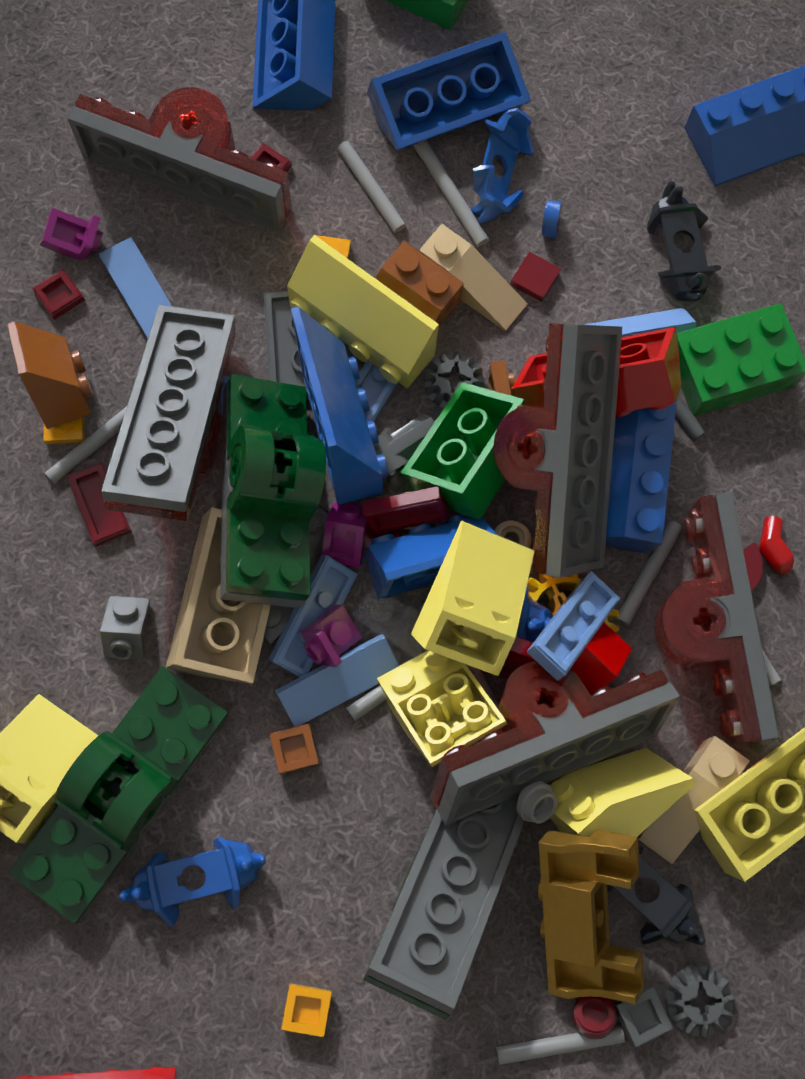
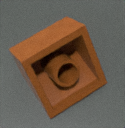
M405 241L400 244L383 264L375 278L438 323L439 327L462 299L464 283Z
M15 321L8 323L7 326L19 376L45 427L49 429L91 415L88 398L94 397L86 374L81 376V373L87 372L80 351L72 352L66 337Z

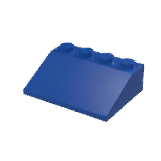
M300 307L291 308L302 375L318 435L325 446L326 464L337 505L384 494L382 479L389 477L384 455L376 456L373 445L379 444L374 421L366 422L364 412L369 411V405L364 388L357 390L355 380L360 379L355 357L348 358L344 343Z

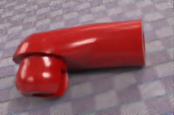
M768 516L764 519L759 550L772 570L777 574L784 575L792 570L795 562L794 555L781 538L783 520L777 516Z

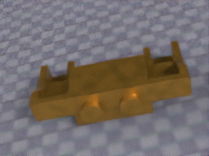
M598 829L590 837L548 830L539 841L541 879L538 886V898L540 901H543V918L540 934L545 939L549 994L566 999L589 996L603 997L636 1005L644 991L643 952L610 945L607 885L631 889L639 878L638 837Z

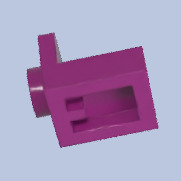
M337 502L333 503L325 520L322 555H327L342 565L360 568L363 560L366 528L368 525L362 514V507L359 504L348 502L337 505Z
M335 604L299 631L306 641L304 649L312 661L316 664L337 667L342 663L339 655L362 638L344 606Z

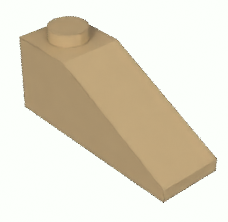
M441 224L419 250V252L464 283L461 299L464 303L505 332L527 306L528 303L469 242L445 225Z
M716 736L704 740L683 771L694 779L696 785L645 829L638 840L667 862L673 864L700 830L694 810L738 778L750 760Z

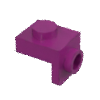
M52 207L39 246L73 259L84 261L90 251L96 253L103 235L102 231L97 230L100 217L92 215L90 220L86 221Z

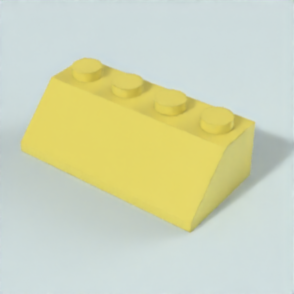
M316 235L309 240L287 285L290 307H300L334 336L346 343L355 357L363 362L369 360L379 368L382 376L393 384L399 382L408 389L435 356L439 324Z
M805 727L694 810L702 840L726 874L746 882L805 836Z

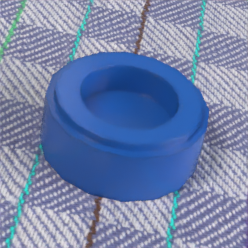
M549 200L546 202L542 224L543 237L557 238L562 209L561 201Z

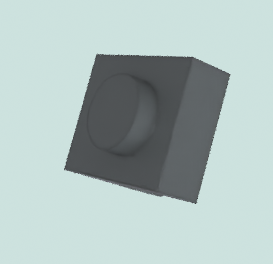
M109 597L100 629L103 653L106 658H116L119 660L144 659L145 646L143 638L150 613L149 598Z

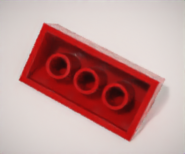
M676 327L622 337L616 417H622L630 414L633 410L645 408L661 410L676 403L681 388ZM562 350L553 351L556 357H551L549 353L529 356L511 388L514 397L525 400L539 428L551 429L557 426ZM544 387H550V394L553 399L547 398Z

